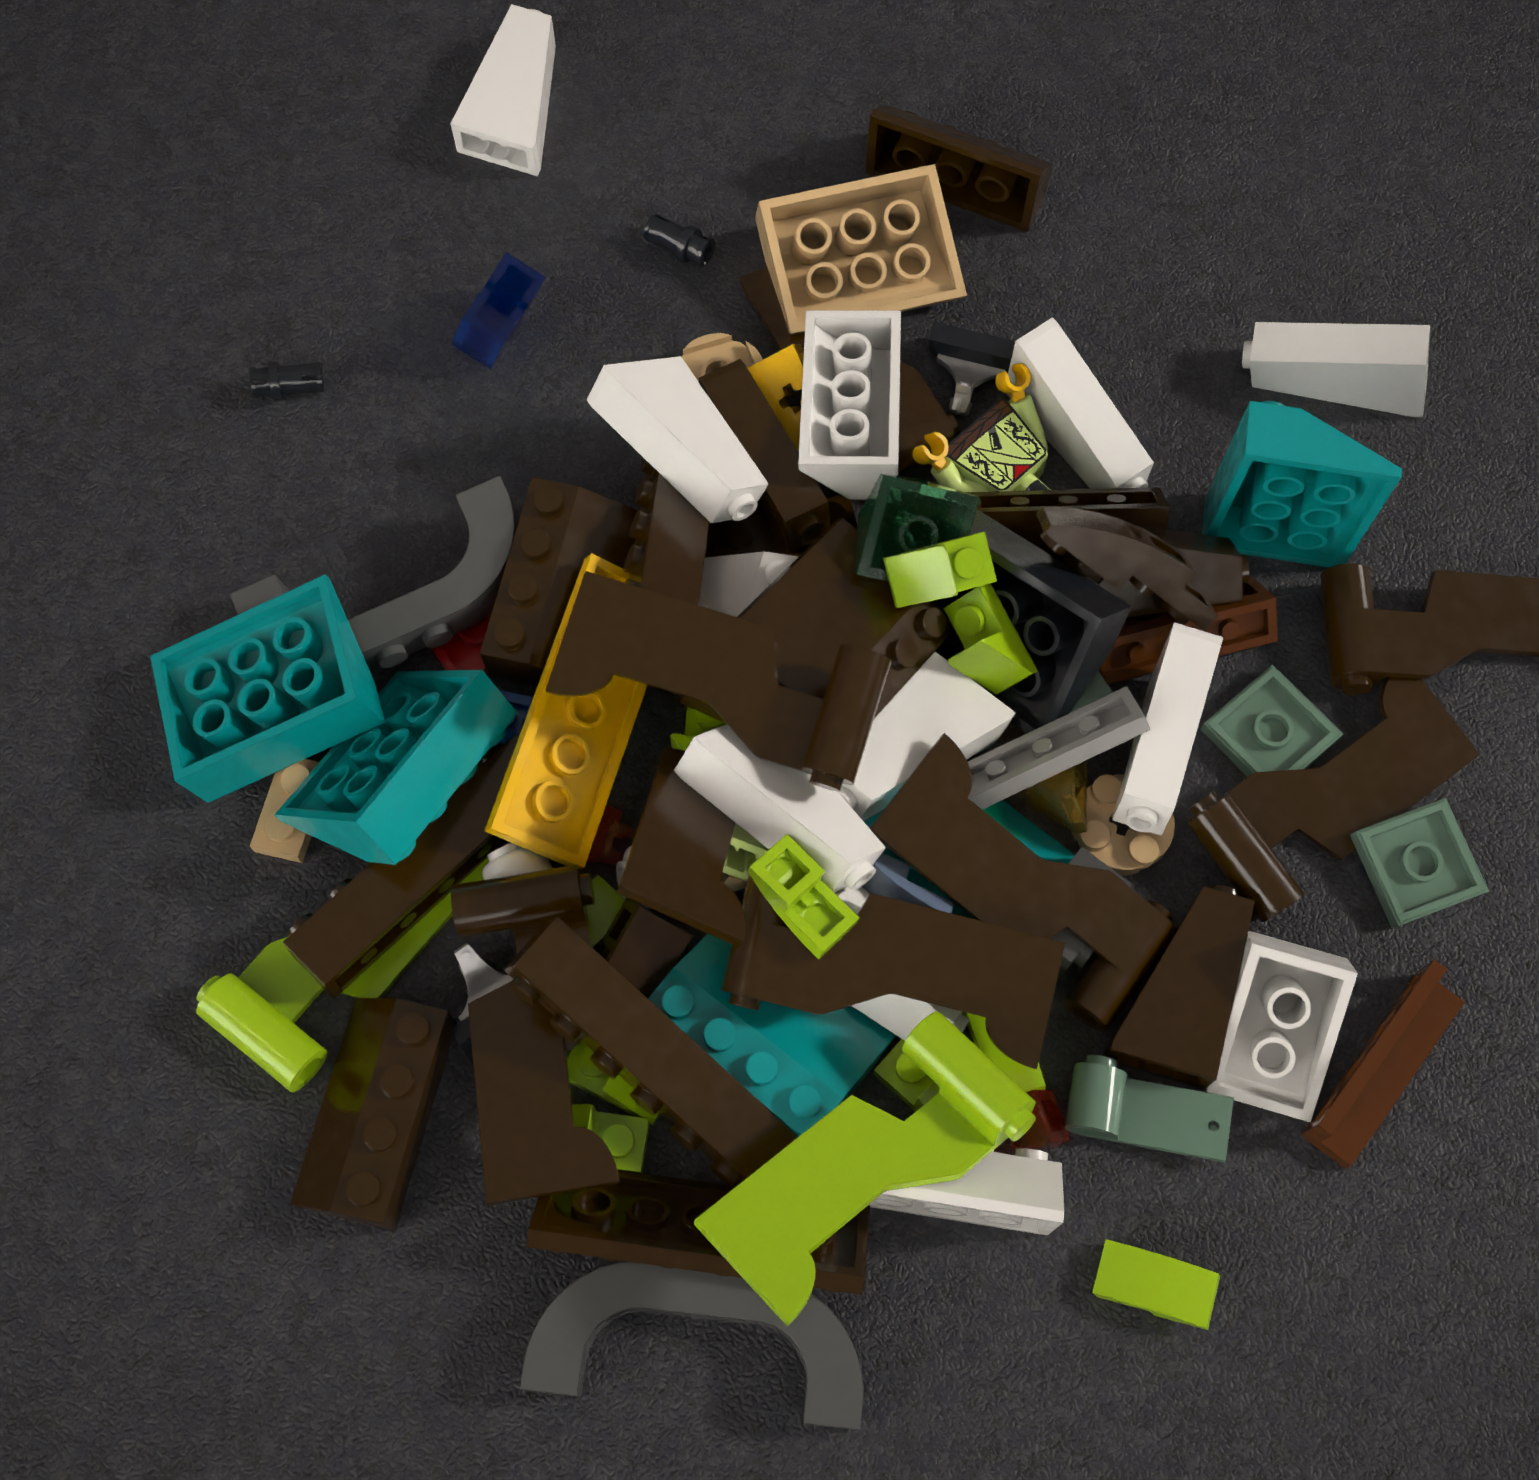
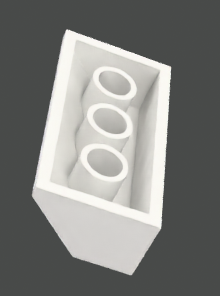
M806 311L799 470L849 500H898L901 311Z
M1018 1148L1015 1155L997 1153L993 1150L960 1179L886 1191L869 1205L872 1208L1049 1235L1064 1220L1062 1163L1048 1161L1047 1152L1035 1149Z

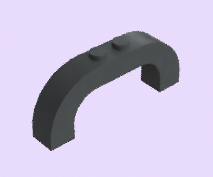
M501 476L456 494L468 524L469 543L463 559L453 571L437 581L348 619L370 672L381 667L391 668L403 663L408 655L423 648L440 647L448 643L457 632L474 626L492 612L519 523L517 510ZM274 574L235 591L230 596L239 615L289 590Z
M621 1262L594 1270L569 1285L549 1305L531 1336L524 1360L520 1389L531 1392L581 1397L587 1356L593 1341L607 1324L625 1314L652 1312L765 1326L787 1338L795 1347L803 1362L806 1375V1392L802 1424L861 1430L863 1407L862 1374L853 1343L839 1319L822 1301L811 1294L801 1313L789 1326H786L741 1277L719 1276L713 1273L678 1268L669 1269L635 1262Z

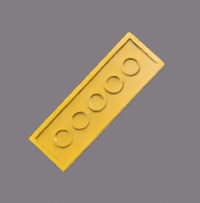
M592 553L583 561L484 830L487 833L565 866L578 864L580 869L585 867L647 688L646 684L613 675L612 680L606 687L589 695L569 697L554 695L545 691L585 571L624 583L629 579L630 574L624 572L623 568Z

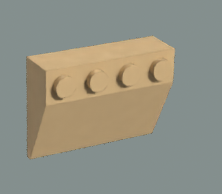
M935 164L759 201L755 221L765 262L790 336L805 333L806 311L903 312L963 299L967 296Z

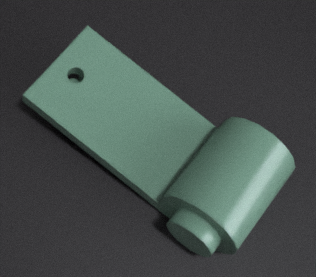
M1087 1055L1085 1062L1074 1065L1064 1125L1066 1130L1086 1137L1226 1162L1234 1097L1129 1079L1125 1071L1117 1068L1118 1061L1106 1056Z

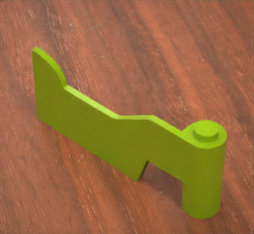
M488 858L460 884L484 880L482 871L490 863ZM451 892L352 982L342 994L354 998H382L453 916ZM285 937L267 945L239 977L229 973L222 977L217 975L210 978L197 994L196 999L199 1003L196 1013L293 1093L303 1088L317 1074L324 1064L328 1052L294 1024L324 989L292 957L283 944V941L288 938Z
M939 1011L931 1013L917 1024L906 1038L902 1047V1051L940 1087L937 1095L905 1121L853 1095L849 1096L694 1220V1225L786 1326H789L797 1318L811 1296L816 1270L814 1260L810 1254L877 1197L890 1190L960 1179L1008 1137L1013 1142L1020 1139L1036 1120V1117L1031 1113L1035 1107V1100Z

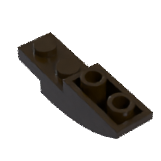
M1042 507L1036 513L1044 531L1040 535L1042 540L1059 555L1063 556L1068 551L1079 559L1078 567L1097 584H1100L1105 579L1117 590H1120L1129 580L1145 596L1150 597L1153 593H1156L1166 602L1163 604V607L1178 622L1185 625L1190 620L1203 631L1218 618L1207 597L1189 583L1197 573L1186 555L1160 537L1119 518L1093 511L1068 507Z

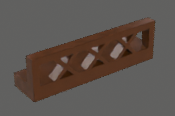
M1252 576L1249 577L1248 583H1243V602L1212 606L1218 618L1205 632L1223 637L1218 656L1278 641L1276 597ZM1168 612L1127 617L1113 649L1098 670L1106 683L1111 684L1153 673L1174 622L1181 623ZM1190 620L1185 624V626L1203 631Z
M1435 959L1413 975L1301 1134L1302 1137L1345 1169L1353 1165L1465 1003V1001L1439 983L1448 969Z

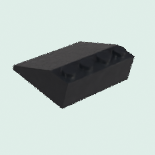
M975 507L941 516L930 545L978 532H985L997 582L991 583L1038 670L998 694L993 693L982 685L980 686L1016 712L1010 723L1026 734L1069 714L1113 649L1132 606ZM975 588L958 592L957 596L936 600L948 620L949 618L943 608ZM955 629L935 651L946 660L965 650Z

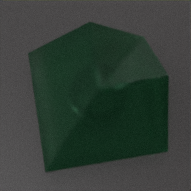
M881 473L858 515L855 573L889 582L883 558L970 535L980 497L917 478Z

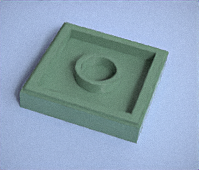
M1273 665L1209 718L1200 729L1247 777L1256 772L1306 769L1343 735Z
M1446 798L1350 834L1392 929L1489 892Z

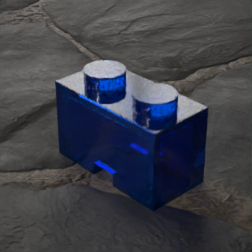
M506 252L489 277L486 285L479 292L462 318L451 345L491 369L534 303L546 277Z

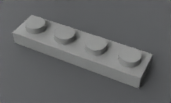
M1128 687L1121 688L968 761L972 773V789L968 798L983 810L1066 769L1079 765L1085 760L1149 731L1150 727L1145 715Z

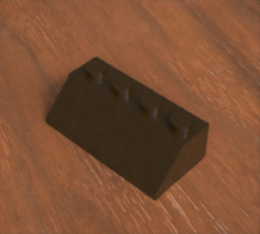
M889 105L874 108L870 114L865 173L876 177L935 164L944 202L1023 231H1029L1047 192L1053 164L1043 161L1034 155L1023 154L1001 146L992 140L981 139L959 131L955 127L942 125L920 117L913 112L903 111Z
M356 998L290 1205L391 1231L396 1230L454 1037L450 1029L457 1023L448 1010L398 998Z

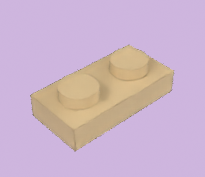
M304 759L275 772L250 843V847L254 852L303 863L311 835L281 822L274 814L319 762Z

